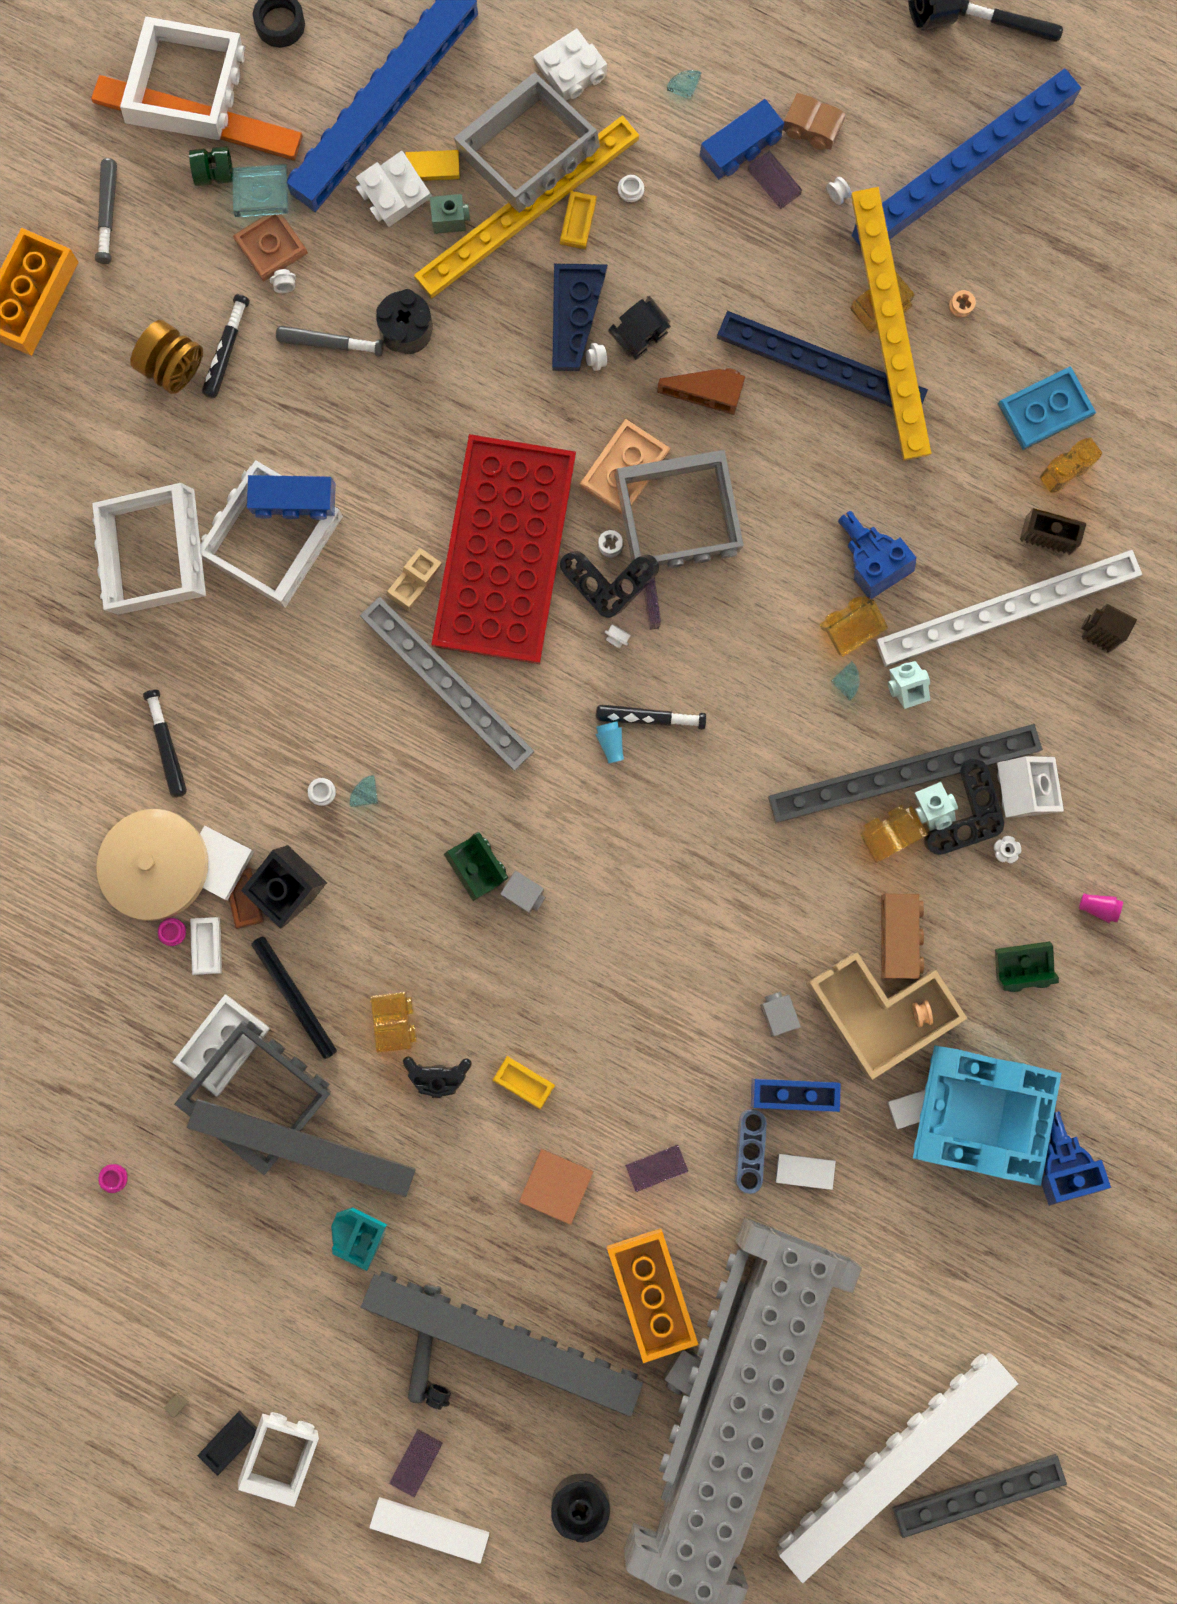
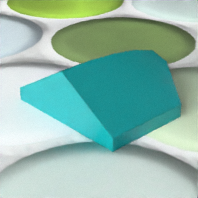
M353 1207L337 1212L331 1226L333 1255L367 1271L384 1238L387 1224Z

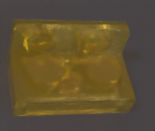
M865 596L852 599L846 608L830 613L825 617V621L819 624L821 629L828 633L837 653L842 657L888 629L876 602Z

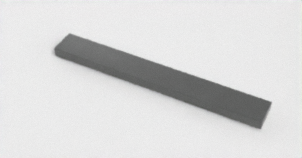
M196 1099L187 1124L188 1129L405 1197L416 1171L414 1167L200 1099Z

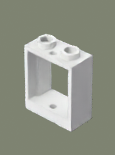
M271 1412L270 1416L262 1414L238 1480V1490L294 1507L319 1440L318 1432L314 1430L315 1427L312 1424L304 1421H298L295 1424L286 1421L287 1417L278 1413ZM267 1427L306 1439L291 1484L251 1473Z

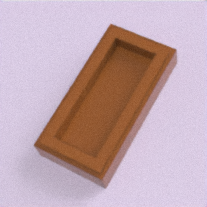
M247 868L243 871L229 898L236 929L264 923L262 911L241 891L253 876L252 868Z

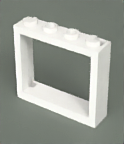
M145 16L120 105L125 123L220 140L222 130L228 125V107H232L234 102L233 87L239 83L240 62L245 60V46H242L240 33ZM159 40L227 52L210 116L142 104Z
M255 460L247 472L244 470L239 487L237 489L234 488L228 495V504L223 512L219 511L214 517L213 527L208 535L202 536L200 544L203 560L286 608L343 516L340 510L335 507V516H327V519L318 522L276 590L271 589L214 554L247 504L248 475L282 476Z
M177 483L92 503L94 514L92 522L96 533L95 549L98 553L99 561L97 572L101 580L102 590L100 599H103V609L105 611L119 615L206 596L193 488ZM173 502L182 588L124 600L115 515Z

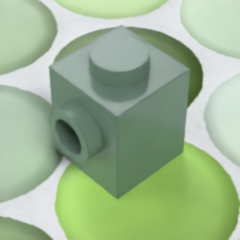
M462 194L430 197L434 234L466 231L465 221L470 220L469 204H463Z

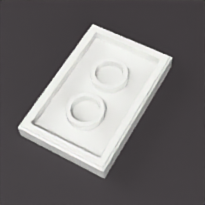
M225 994L172 1063L195 1079L242 1021L246 1024L249 1021L255 1023L263 1030L261 1033L263 1037L271 1028ZM242 1034L202 1083V1086L218 1097L258 1045Z

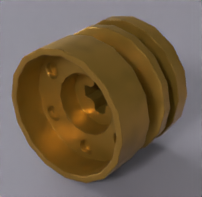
M157 320L137 340L131 354L130 364L134 370L146 378H154V382L158 386L163 387L168 393L176 394L195 375L203 357V348L195 341L192 342L188 336H180V332L164 320Z

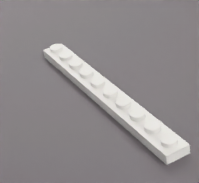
M1133 550L879 638L875 642L886 667L1142 576V572Z

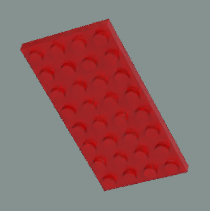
M469 434L432 637V647L540 665L576 451Z

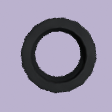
M258 0L254 5L252 14L257 34L263 42L273 47L282 48L291 46L303 35L305 20L298 0ZM276 8H286L293 12L295 19L291 26L285 30L274 31L266 28L264 25V17L267 13Z

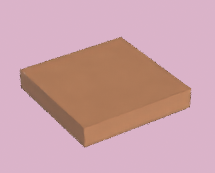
M278 207L233 235L235 242L263 282L272 277L277 270L286 268L308 254L307 249Z
M541 1148L519 1202L571 1225L594 1171Z

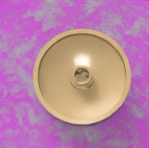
M161 809L135 812L120 820L104 838L97 857L98 883L107 901L115 909L129 917L143 921H160L171 918L187 909L198 897L204 886L208 873V853L205 842L198 830L189 821L173 812Z

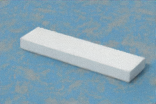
M381 1497L378 1499L369 1527L370 1529L479 1564L481 1563L489 1537V1532Z

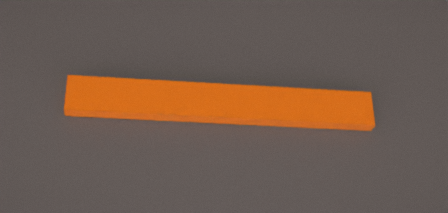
M99 75L91 97L93 103L121 111L120 105L127 82ZM148 88L145 89L142 104L210 116L212 109L211 106ZM227 111L228 125L222 130L220 140L295 161L303 138L302 132Z

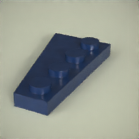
M554 263L552 371H580L608 264Z

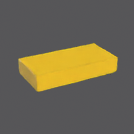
M459 150L405 152L406 157L422 181L460 179Z
M574 191L570 192L560 245L586 250L597 196Z
M506 1056L492 1080L540 1110L555 1084Z

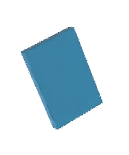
M1071 366L998 402V406L1022 450L1096 414Z

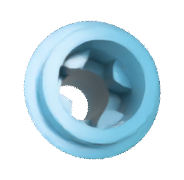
M617 721L597 726V734L595 735L607 757L608 763L624 760L622 727L619 728Z

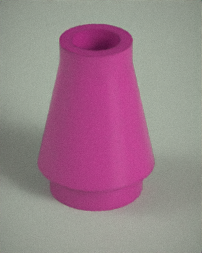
M1083 893L1079 909L1107 923H1110V921L1117 923L1123 901L1117 900L1115 896L1088 895Z

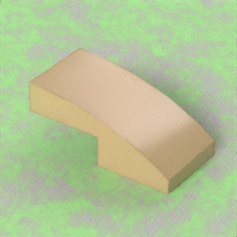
M419 548L404 566L402 574L389 588L386 596L409 611L432 581L442 562Z

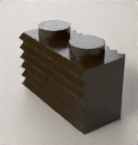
M1033 508L1026 515L1020 540L1021 542L1026 541V543L1031 542L1032 545L1036 543L1037 547L1041 545L1042 548H1052L1053 551L1057 549L1058 553L1062 551L1063 554L1068 553V555H1071L1081 546L1086 523Z
M1106 604L1102 609L1096 608L1092 615L1089 614L1081 627L1084 630L1082 639H1087L1093 645L1097 644L1098 648L1102 647V650L1106 649L1107 653L1127 641L1137 619Z

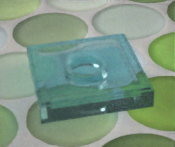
M286 164L233 168V213L235 217L288 214V185L286 183L288 170Z

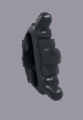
M409 1056L403 1059V1065L409 1073L408 1077L418 1089V1093L432 1096V1098H442V1096L455 1094L472 1066V1062L468 1058L463 1059L458 1066L447 1068L444 1065L423 1067L421 1064L417 1065L413 1058Z

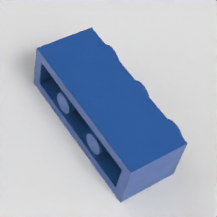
M763 99L702 142L699 156L718 180L725 175L731 176L738 170L740 164L746 160L752 161L760 154L764 147L767 145L773 146L781 139L784 122L768 101Z
M248 475L247 509L252 514H255L256 518L261 519L272 518V515H282L286 519H299V515H310L311 519L324 520L327 519V516H335L336 483L332 477Z
M752 1078L751 1107L840 1112L841 1083Z

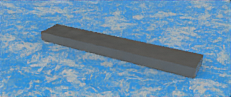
M1056 1454L894 1506L892 1509L901 1537L905 1538L1067 1485L1059 1458Z

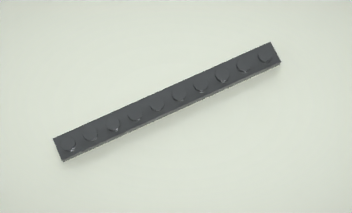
M1035 724L769 795L768 800L776 824L960 774L961 766L969 759L983 761L989 766L998 762L1037 753L1043 749ZM972 765V770L978 769V767Z

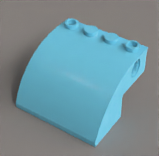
M934 1045L928 1081L925 1086L923 1107L920 1113L917 1138L914 1143L913 1158L1041 1186L1062 1073Z

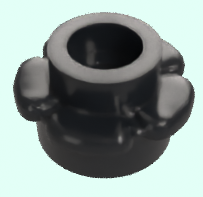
M430 1384L428 1390L423 1393L427 1399L426 1404L434 1409L441 1410L443 1406L447 1407L450 1405L449 1398L451 1392L443 1386Z

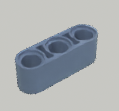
M754 1109L744 1111L740 1115L738 1122L735 1183L740 1190L747 1194L756 1193L762 1187L767 1122L764 1114ZM751 1114L757 1115L760 1119L759 1127L755 1130H748L745 1125L746 1118ZM749 1143L756 1144L758 1148L757 1155L752 1159L745 1158L743 1154L744 1147ZM747 1172H752L756 1176L755 1184L752 1187H743L741 1183L742 1176Z

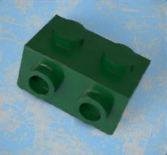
M476 832L468 840L451 848L444 854L473 901L498 888L508 879L504 865L496 859L491 851L489 841L482 837L480 832Z
M1050 941L995 949L996 978L1004 991L1019 992L1023 988L1029 987L1047 988L1051 984L1059 983V977L1054 970V951Z

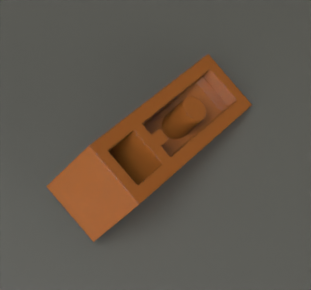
M719 368L659 379L657 393L734 415L745 376L735 369L727 368L723 370Z

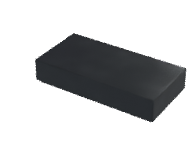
M239 1410L197 1456L218 1476L254 1438L257 1427Z

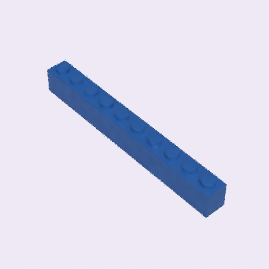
M435 0L430 9L424 10L418 24L406 32L403 42L399 47L390 51L385 64L373 72L370 82L365 88L357 91L351 105L340 112L337 122L332 128L324 131L321 141L315 148H311L306 153L304 162L299 168L291 171L286 183L292 196L316 213L477 17V0Z
M1065 68L885 200L882 203L889 240L1075 102L1081 86ZM855 224L851 236L861 247L857 225Z

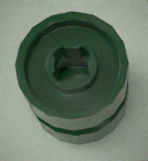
M228 146L214 147L211 152H208L206 149L189 151L191 174L195 186L211 185L213 180L218 184L234 181L232 159ZM212 163H215L216 167L212 168Z

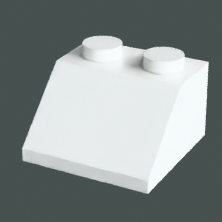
M1025 756L997 763V777L1001 784L1002 807L1006 817H1026L1064 811L1055 757Z

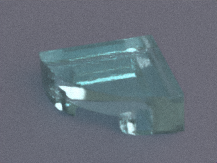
M687 70L678 73L669 81L667 91L692 99L701 78V72Z
M852 661L831 681L850 701L857 693L860 684L858 669Z
M374 775L365 777L357 784L350 796V807L378 803Z

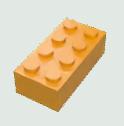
M20 229L0 269V343L30 356L33 355L79 263L70 248L26 229Z
M661 1228L608 1245V1254L643 1363L699 1345Z

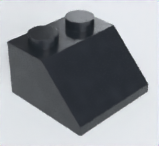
M289 845L271 851L241 891L281 929L312 903L327 882Z

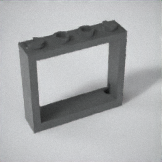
M242 1021L174 1105L189 1117L191 1116L196 1102L191 1097L242 1034L318 1093L291 1126V1129L301 1131L327 1099L331 1091L327 1088L330 1084L318 1074L313 1077L305 1071L308 1066L294 1056L291 1060L283 1053L285 1048L274 1039H271L269 1042L261 1036L263 1030L255 1023L249 1021L246 1024ZM217 1138L263 1175L268 1172L279 1158L271 1154L266 1157L258 1150Z

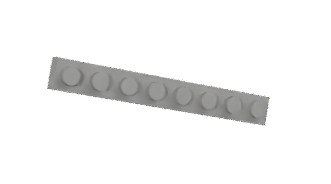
M381 597L377 598L360 615L514 772L534 753V750Z
M741 1249L737 1250L736 1255L730 1253L725 1270L730 1271L727 1283L721 1281L716 1296L721 1302L718 1311L712 1309L707 1323V1327L712 1328L709 1339L702 1338L697 1355L702 1356L699 1368L694 1366L692 1368L688 1384L693 1385L689 1397L683 1396L678 1413L684 1415L680 1426L675 1424L673 1426L668 1442L674 1443L670 1455L664 1453L659 1471L664 1473L662 1480L674 1484L749 1253Z

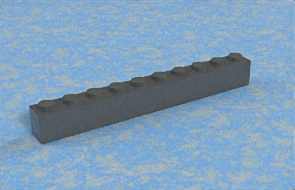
M381 1271L380 1276L373 1275L360 1308L626 1416H632L643 1382L637 1380L638 1374L623 1368L621 1373L610 1369L611 1363L596 1357L594 1362L583 1358L584 1352L572 1347H568L566 1352L557 1348L558 1342L542 1336L539 1341L529 1337L530 1330L515 1325L513 1330L503 1326L504 1320L488 1314L487 1319L476 1315L477 1309L463 1303L460 1308L450 1305L451 1299L435 1293L433 1297L423 1294L424 1288L414 1283L408 1282L407 1286L396 1283L398 1277Z

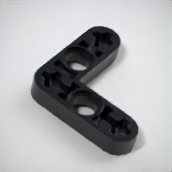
M579 551L565 554L560 561V568L563 574L601 616L611 618L621 613L654 579L659 571V564L656 558L648 554L637 557L611 584L590 560ZM576 559L577 561L575 569L571 568V560ZM647 563L649 565L647 567L648 572L637 577L635 574L643 568L642 564ZM586 570L587 573L579 578V575L583 574L582 571ZM588 577L594 578L597 582L598 587L595 592L590 591L587 587ZM624 579H628L633 584L631 594L624 592L622 589V581ZM616 596L619 597L620 599L616 600L612 604V609L609 610L606 607L608 605V600H611Z
M969 759L963 763L960 770L973 816L952 822L945 829L928 831L924 838V845L930 852L937 855L946 854L996 837L1003 831L1004 819L989 769L983 761ZM972 765L980 768L981 771L977 773V778L979 782H985V785H977L976 778L969 775L968 772L972 771ZM986 790L989 794V801L985 805L980 806L976 802V795L979 791ZM987 818L996 821V824L992 825L993 830L988 828L977 829L976 825L982 826L987 824ZM963 825H968L971 829V835L968 839L962 841L957 836L958 829ZM936 835L941 838L951 836L955 842L952 844L950 840L942 841L940 848L932 845V842L936 841Z

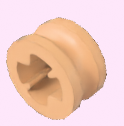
M958 291L949 302L951 313L956 317L968 316L975 307V297L969 291ZM961 299L966 300L964 309L959 308V301Z
M923 1000L922 1004L912 1003L913 1016L917 1027H923L924 1023L932 1025L933 1016L929 1002Z

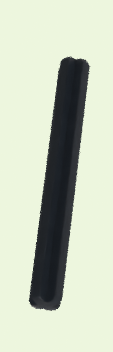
M263 936L257 938L251 943V946L324 1059L330 1058L337 1052L334 1044L266 938Z

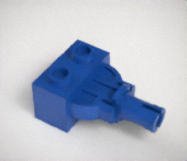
M852 511L846 513L848 517L842 515L839 518L838 523L852 539L848 543V548L853 553V563L855 566L854 581L869 600L915 571L917 557L901 537L894 540L887 535L880 534L875 527L870 528V530L869 528H864Z
M1060 1111L1054 1112L1050 1134L1051 1141L1048 1145L1044 1167L1045 1176H1043L1041 1183L1049 1206L1111 1188L1102 1160L1094 1162L1091 1155L1080 1147L1078 1138H1070L1067 1135Z

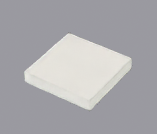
M204 825L200 835L207 848L208 873L203 888L228 901L254 851Z

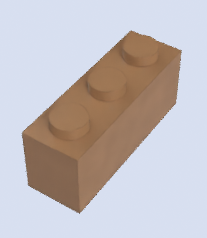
M885 893L881 895V979L915 980L920 979V974L924 972V958L920 957L919 945L924 943V930L919 929V917L924 915V903L919 901V894Z

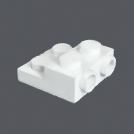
M578 29L570 32L534 56V63L552 88L565 101L570 98H577L585 88L592 84L600 83L607 75V63L594 45L587 43Z
M400 151L382 165L376 162L356 176L360 183L356 186L358 192L364 200L368 198L371 200L374 206L370 210L378 222L384 220L388 227L432 197L403 151Z

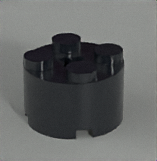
M908 0V5L914 25L917 28L922 27L921 30L925 31L954 24L958 19L960 10L965 7V0Z
M410 289L397 291L386 296L376 309L377 325L384 344L392 351L405 354H414L421 351L429 343L433 330L428 304L420 295Z
M649 295L646 301L641 299L621 315L619 319L622 323L617 328L613 324L608 332L629 357L633 356L637 360L648 351L647 347L651 341L654 340L655 343H658L668 334V330L671 328V321Z
M587 1473L574 1474L563 1479L553 1492L551 1517L558 1533L565 1538L581 1543L592 1541L603 1533L610 1516L609 1496L604 1485ZM576 1504L585 1505L586 1511L581 1512L580 1509H576Z

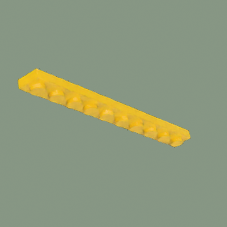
M623 115L598 133L600 147L591 157H587L578 164L573 172L561 178L551 190H547L539 196L533 205L526 207L519 213L508 202L414 274L415 280L431 299L637 142L639 140L637 131Z
M879 186L854 191L851 193V200L903 461L930 456L932 453Z

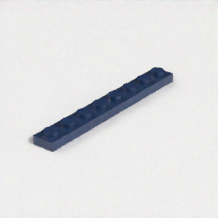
M730 311L726 312L718 331L717 339L892 407L885 372ZM918 386L921 403L923 404L928 389Z

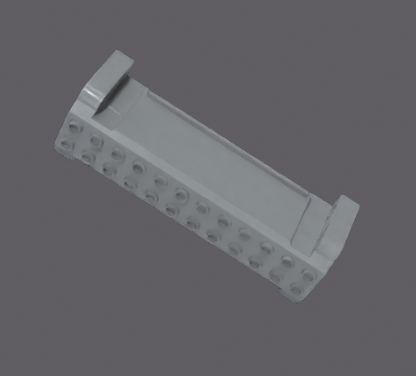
M745 1217L735 1242L743 1251L756 1257L745 1283L739 1282L674 1484L666 1482L661 1495V1499L666 1502L657 1531L655 1532L633 1523L624 1546L625 1564L628 1573L644 1580L658 1590L693 1604H743L749 1587L742 1565L734 1562L742 1550L825 1316L823 1312L832 1286L853 1293L862 1269L859 1264L849 1257Z

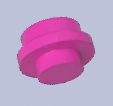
M168 918L159 925L158 938L167 946H177L186 937V927L182 921Z
M118 1164L105 1166L99 1173V1185L108 1193L121 1191L128 1181L126 1170Z

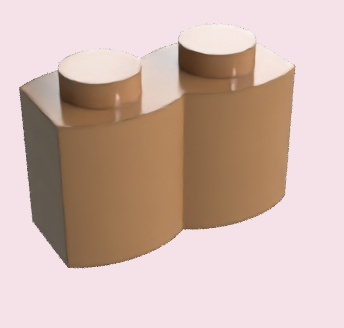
M797 93L785 117L783 130L792 139H805L816 149L831 150L844 123L846 113L834 106L820 103L810 96Z

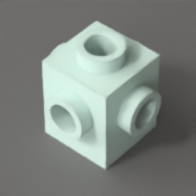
M916 661L889 669L891 681H888V688L892 697H897L904 709L930 701V679L925 669L921 670Z
M941 782L915 792L916 804L918 806L915 809L917 817L921 824H927L930 831L945 829L952 822L956 821L955 810L958 809L957 803L952 794L947 795Z

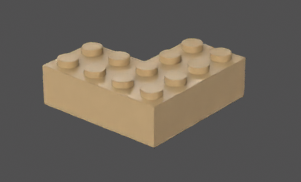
M858 952L851 954L832 966V969L826 970L806 983L861 1071L869 1080L875 1079L968 1019L937 970L929 971L920 979L915 980L887 998ZM923 1000H927L932 1011L933 1024L928 1025L924 1023L923 1027H917L913 1016L912 1003L922 1004Z

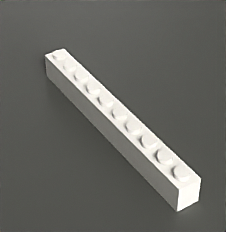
M988 1352L986 1355L981 1354L971 1363L972 1368L965 1375L962 1373L957 1375L950 1382L951 1387L944 1394L939 1393L928 1403L930 1407L922 1414L920 1412L916 1413L907 1422L908 1427L902 1433L896 1432L886 1441L887 1446L879 1454L878 1452L871 1454L864 1462L866 1465L858 1473L852 1472L843 1481L844 1486L836 1493L834 1491L829 1493L822 1500V1506L815 1513L813 1511L807 1513L801 1519L800 1527L793 1533L789 1531L778 1541L779 1546L776 1548L777 1552L802 1583L1018 1385L1016 1380L992 1354Z

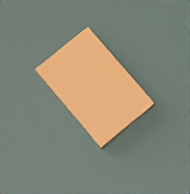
M625 419L581 481L580 487L622 514L615 479L617 468L663 461L670 452V448ZM650 480L627 484L631 506Z

